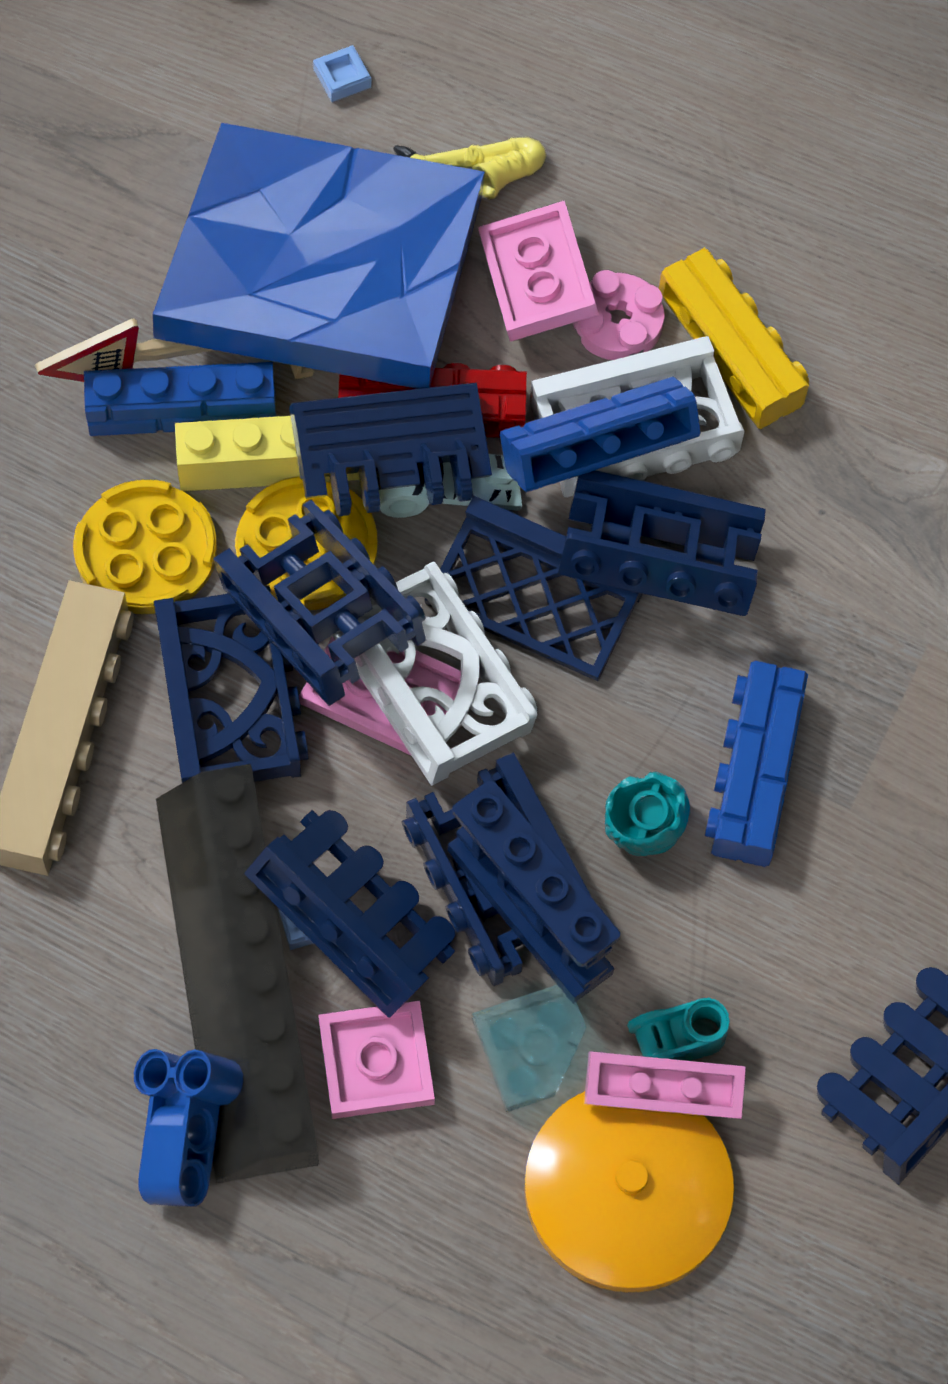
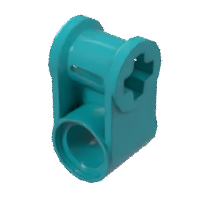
M699 998L672 1008L658 1009L641 1014L630 1020L627 1027L630 1034L636 1035L643 1057L692 1061L720 1051L725 1045L730 1019L725 1006L718 1000ZM706 1018L715 1022L719 1030L711 1036H703L693 1029L692 1024L698 1019Z

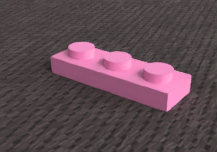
M589 1052L584 1104L742 1119L746 1066Z

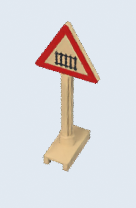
M133 318L42 360L35 366L39 375L84 382V371L133 369V364L139 361H154L215 350L159 339L137 343L139 326L137 320ZM290 365L295 379L313 376L314 370L311 368Z

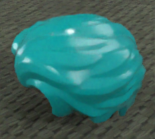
M657 771L649 772L644 778L630 776L623 779L610 792L606 800V835L619 849L622 848L634 856L657 855L668 851L677 843L688 824L690 804L685 788L679 781Z

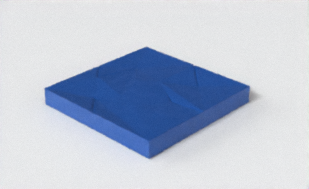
M221 122L153 311V338L415 389L430 388L480 207L485 172L361 148L354 149L350 146Z

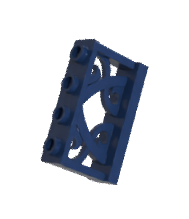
M266 585L265 587L271 593L270 585ZM228 594L174 602L173 598L155 600L154 606L184 797L204 794V790L288 776H291V778L301 777L300 761L309 760L305 731L295 732L292 716L301 715L297 686L287 687L285 672L293 671L292 664L262 631L255 637L245 636L243 630L246 627V622L240 624L234 630L233 639L224 636L226 625L233 617L246 615ZM216 619L214 632L189 627H178L181 624ZM268 644L272 668L257 655ZM205 651L212 653L210 662L204 670L195 671L189 667L188 664L192 658L199 657L205 662ZM222 657L246 670L260 684L249 705L233 722L229 714L219 704L203 698L189 699L188 695L189 691L205 686L215 677L220 668ZM276 694L281 719L277 716L266 714ZM204 715H213L220 721L224 729L218 733L214 722L210 729L204 730L198 726V722ZM266 731L277 733L281 740V746L270 757L258 758L253 756L244 748L241 742L249 735V739L254 745L267 748L266 744L261 740V735ZM232 748L240 760L238 762L200 768V764L210 761Z

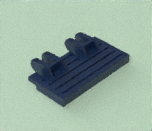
M477 383L292 403L289 407L300 479H303L305 497L309 499L327 496L325 477L330 476L332 495L338 516H347L351 513L352 500L347 474L359 473L362 501L367 513L379 512V490L418 486L420 479L417 466L422 465L425 488L427 490L426 494L430 505L442 504L444 502V486L440 463H451L454 490L459 502L471 500L473 495L471 479L485 478L492 475Z

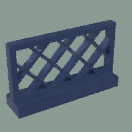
M473 495L465 511L466 518L440 568L441 572L449 574L453 580L466 575L474 597L464 600L462 603L468 611H471L468 608L478 607L480 614H476L480 618L485 631L595 681H599L620 635L643 593L572 578L577 583L580 595L554 603L547 581L563 576L559 574L558 570L566 536ZM473 534L489 541L494 556L468 565L463 549L470 535ZM498 546L503 547L509 551L500 553ZM520 556L532 560L537 575L511 584L503 562ZM460 558L463 567L453 570ZM498 564L506 586L479 595L472 573ZM541 565L552 570L543 573ZM541 583L548 606L522 614L515 592ZM584 584L595 589L586 592ZM608 594L624 601L618 616L598 623L590 600ZM509 595L517 617L500 623L489 619L483 603ZM425 598V604L432 607L428 599ZM584 603L592 625L566 634L558 611ZM552 614L560 636L545 642L531 638L526 623ZM520 625L523 634L511 628ZM611 628L606 640H604L601 631ZM595 633L601 651L594 665H591L574 657L569 642ZM564 645L566 653L554 647Z

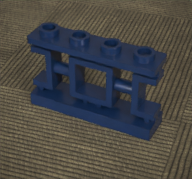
M594 470L578 476L569 512L570 520L592 524L591 531L568 527L558 572L563 576L746 616L757 586L758 570L734 565L735 557L755 561L761 541V531L765 521L766 509ZM640 536L685 545L684 553L639 543Z
M309 500L302 505L305 516L299 518L295 514L288 518L293 538L262 558L247 544L239 549L241 553L239 557L229 548L213 559L223 589L330 706L346 696L342 683L349 680L353 684L360 679L356 661L354 660L356 657L386 638L400 652L409 648L408 641L410 639L416 646L421 645L426 641L422 625L426 617L422 607L413 596L408 595L404 597L398 591L394 578L385 567L381 566L377 569L374 566L362 543L357 538L350 540L343 533L341 524L330 510L323 512L312 500ZM317 540L327 553L306 565L304 561L319 552ZM287 573L289 577L274 586L276 599L265 586ZM333 580L344 591L346 596L313 616L300 600ZM371 597L382 610L363 623H360L357 619L373 609ZM340 630L344 635L328 644L330 658L318 644Z
M514 752L497 759L495 768L489 771L487 768L478 771V786H481L488 780L495 781L590 895ZM434 792L425 795L424 800L420 802L416 798L407 801V819L402 820L404 832L413 848L421 846L428 860L423 863L424 869L435 890L440 888L444 890L450 904L445 906L447 915L457 933L465 931L472 945L471 948H468V954L479 976L487 974L494 987L503 983L504 977L510 974L515 976L521 973L523 962L515 948L523 945V942L513 930L497 937V948L502 956L499 958L471 903L474 902L483 920L498 914V912L452 857V861L457 869L456 872L454 871L428 821L430 818L439 836L462 826L453 815L452 809L444 813Z
M486 781L455 803L452 807V813L463 827L456 831L458 837L448 844V852L573 1004L613 975L614 967L605 956L612 951V945L619 941L620 931L495 781Z

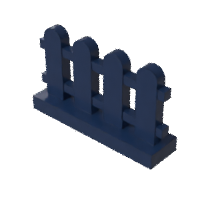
M311 810L300 821L305 829L292 841L285 834L280 838L274 839L266 846L244 874L390 1018L429 979L422 970L435 957L444 964L454 954L455 950L449 945L455 937L454 927L447 919L440 916H435L426 923L413 910L419 902L417 889L406 881H398L390 887L377 874L384 864L380 852L374 847L367 845L361 846L358 850L354 851L342 839L348 830V824L340 813L328 810L318 816ZM327 851L341 863L328 877L314 864ZM363 886L378 899L364 913L350 900ZM399 922L414 935L401 949L386 936Z
M933 967L925 968L917 975L916 992L924 1001L916 1010L902 1002L891 1003L884 1010L883 1025L891 1036L883 1045L869 1037H862L853 1042L850 1049V1060L859 1071L849 1081L838 1073H827L817 1083L818 1099L825 1105L822 1109V1116L831 1123L838 1116L866 1138L862 1143V1148L871 1156L878 1149L884 1153L883 1173L898 1185L948 1132V1084L941 1092L935 1088L945 1077L948 1079V1036L928 1021L936 1010L948 1018V975ZM904 1045L932 1066L923 1078L895 1056ZM870 1081H873L899 1102L890 1114L862 1092ZM913 1113L917 1118L907 1128L902 1123Z

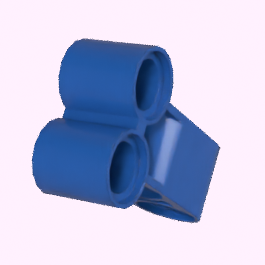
M158 1049L148 1050L141 1055L134 1069L136 1088L142 1094L150 1096L138 1177L140 1195L150 1205L198 1206L205 1199L209 1188L220 1105L229 1104L237 1098L243 1085V1072L234 1060L196 1049L190 1050L182 1056Z

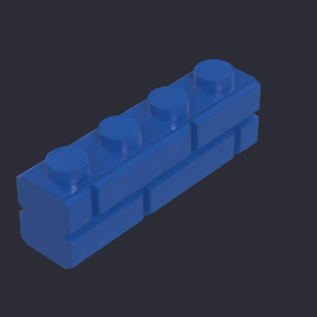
M273 362L84 371V403L90 436L157 433L158 430L175 432V423L276 417Z
M673 376L613 395L609 400L603 398L525 423L524 427L518 425L500 431V439L507 473L514 481H517L518 485L525 492H530L700 437L701 432L695 395L687 387H683V384Z
M753 661L750 663L747 677L737 676L732 704L741 705L738 720H728L723 743L724 748L732 749L729 764H719L714 792L723 793L720 809L710 808L705 831L706 837L714 838L711 854L716 857L735 861L742 860L744 863L762 867L770 865L775 849L808 679L806 671L788 667L778 668L774 664Z

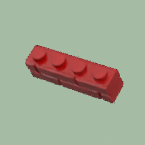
M450 363L443 368H435L430 388L477 383L486 437L500 438V431L518 425L524 427L527 371H517L509 365H496L490 368V370L470 369L469 366L462 363ZM339 374L338 398L414 390L415 388Z

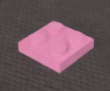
M420 1001L404 1003L390 1018L378 1007L318 1015L332 1119L435 1105Z

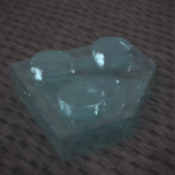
M554 985L472 1013L473 1024L506 1112L554 1097L586 1030V1025L577 1002L573 1004L560 987Z

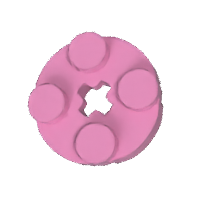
M610 270L596 273L589 283L599 315L573 323L574 330L576 328L577 333L581 336L583 346L592 354L607 360L627 357L644 350L643 352L651 350L658 342L663 329L665 311L662 304L661 291L656 286L650 285L645 280L634 275L614 273ZM612 310H622L626 312V315L630 316V320L622 318L619 324L611 321L612 315L609 312Z

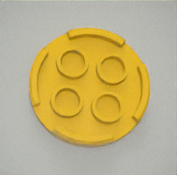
M300 476L292 477L264 488L246 505V511L241 517L236 531V556H241L239 549L248 544L262 558L292 539L288 518L295 514L299 518L305 516L302 505L312 500L323 512L330 510L341 524L343 533L350 540L357 538L365 547L370 561L375 565L378 549L376 524L372 514L367 513L362 499L351 489H349L352 500L351 513L347 516H338L335 510L331 483L326 482L327 496L306 499L303 479H300ZM317 540L319 552L304 561L306 565L327 553ZM287 573L268 584L270 585L271 594L276 599L274 586L289 577ZM331 580L301 599L300 602L308 610L324 609L346 596V594Z
M134 480L108 489L89 508L82 520L77 523L73 539V552L78 573L84 584L125 592L128 610L134 614H156L155 600L173 598L174 602L189 600L204 587L215 566L213 558L217 556V539L212 518L201 502H197L187 493L172 487L171 483Z

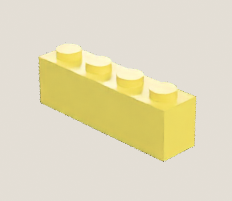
M291 416L175 423L177 469L181 491L270 486L278 481L300 476ZM359 473L347 474V480H360ZM330 476L325 477V482H330Z

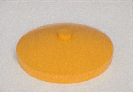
M585 1091L569 1099L547 1119L540 1129L530 1150L526 1166L524 1188L527 1212L535 1234L544 1249L563 1269L573 1276L593 1286L611 1291L644 1292L656 1290L671 1285L691 1274L710 1256L719 1243L727 1226L733 1204L734 1181L731 1162L726 1147L714 1126L704 1115L584 1104Z

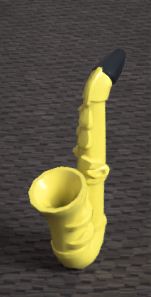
M529 137L509 138L508 141L483 146L471 145L469 148L426 156L418 155L416 151L406 146L395 145L393 148L396 155L463 168L473 167L472 169L484 171L483 196L488 199L496 198L499 191L508 183L534 174V172L541 169L546 158L544 146L538 140Z

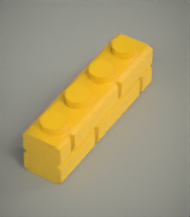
M703 248L687 256L686 260L683 261L681 259L664 268L661 272L659 283L662 298L693 340L709 336L714 349L713 356L724 383L757 428L762 429L777 421L781 416L785 417L800 409L805 403L809 388L808 374L801 363L798 361L791 362L784 353V346L779 333L771 326L766 328L758 318V309L753 298L746 292L741 294L735 287L732 272L723 259L715 260L710 251Z

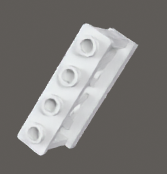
M709 336L531 381L530 407L536 420L603 398L609 400L613 395L673 376L683 384V387H687L691 391L692 379L702 377L709 398L695 397L697 408L713 414L718 420V428L701 432L700 437L598 469L597 471L641 481L647 476L662 472L675 474L688 469L693 464L708 460L721 462L731 458L740 451L744 436V429L742 424L739 423L714 359V349ZM698 415L699 424L706 426V420ZM578 476L560 481L563 497L573 496Z
M434 561L425 565L424 569L397 581L396 584L398 591L404 597L411 595L413 597L427 598L436 611L437 615L435 617H426V620L422 622L426 641L421 646L443 651L461 660L460 684L455 699L453 700L444 692L430 687L409 688L405 679L413 668L416 656L415 644L411 639L408 641L409 648L404 650L405 660L403 662L393 663L386 652L394 651L399 654V650L388 638L354 659L361 680L431 786L448 778L449 773L518 737L530 734L537 717V706L533 696L526 688H520L511 675L510 665L506 656L501 650H494L485 636L484 627L478 615L473 611L467 610L459 598L458 588L452 577L447 573L443 574ZM371 597L373 609L357 619L360 623H363L382 610ZM339 630L332 636L336 640L344 634ZM479 676L484 683L477 684ZM487 698H494L505 713L506 718L498 725H484L467 714L469 708L477 715L492 716L494 711L489 710L484 705V701ZM427 700L433 701L443 707L447 713L445 715L436 705V713L429 716L424 711L421 703ZM460 725L475 735V737L452 749L446 744Z

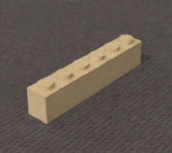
M68 580L0 793L1 866L48 876L53 860L60 861L62 858L67 837L66 832H63L62 829L66 816H74L80 799V787L76 786L81 770L87 771L90 767L94 752V743L90 742L94 726L101 727L107 711V698H103L106 686L108 682L115 683L121 663V656L117 654L121 639H129L133 627L134 613L128 610L125 592Z

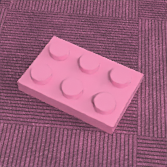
M565 201L478 227L510 342L599 315Z
M332 636V638H331V640L329 641L328 644H330V643H332L333 641H335V639H334L333 636ZM327 645L324 652L331 658ZM416 650L413 668L405 682L409 688L430 687L440 690L454 700L459 689L461 671ZM394 651L386 652L393 663H400L405 660L404 651H399V654ZM361 678L353 684L349 680L342 683L346 696L330 706L306 682L299 694L301 705L411 755ZM427 700L421 703L424 711L429 716L436 713V705L445 715L447 713L443 707L433 701Z

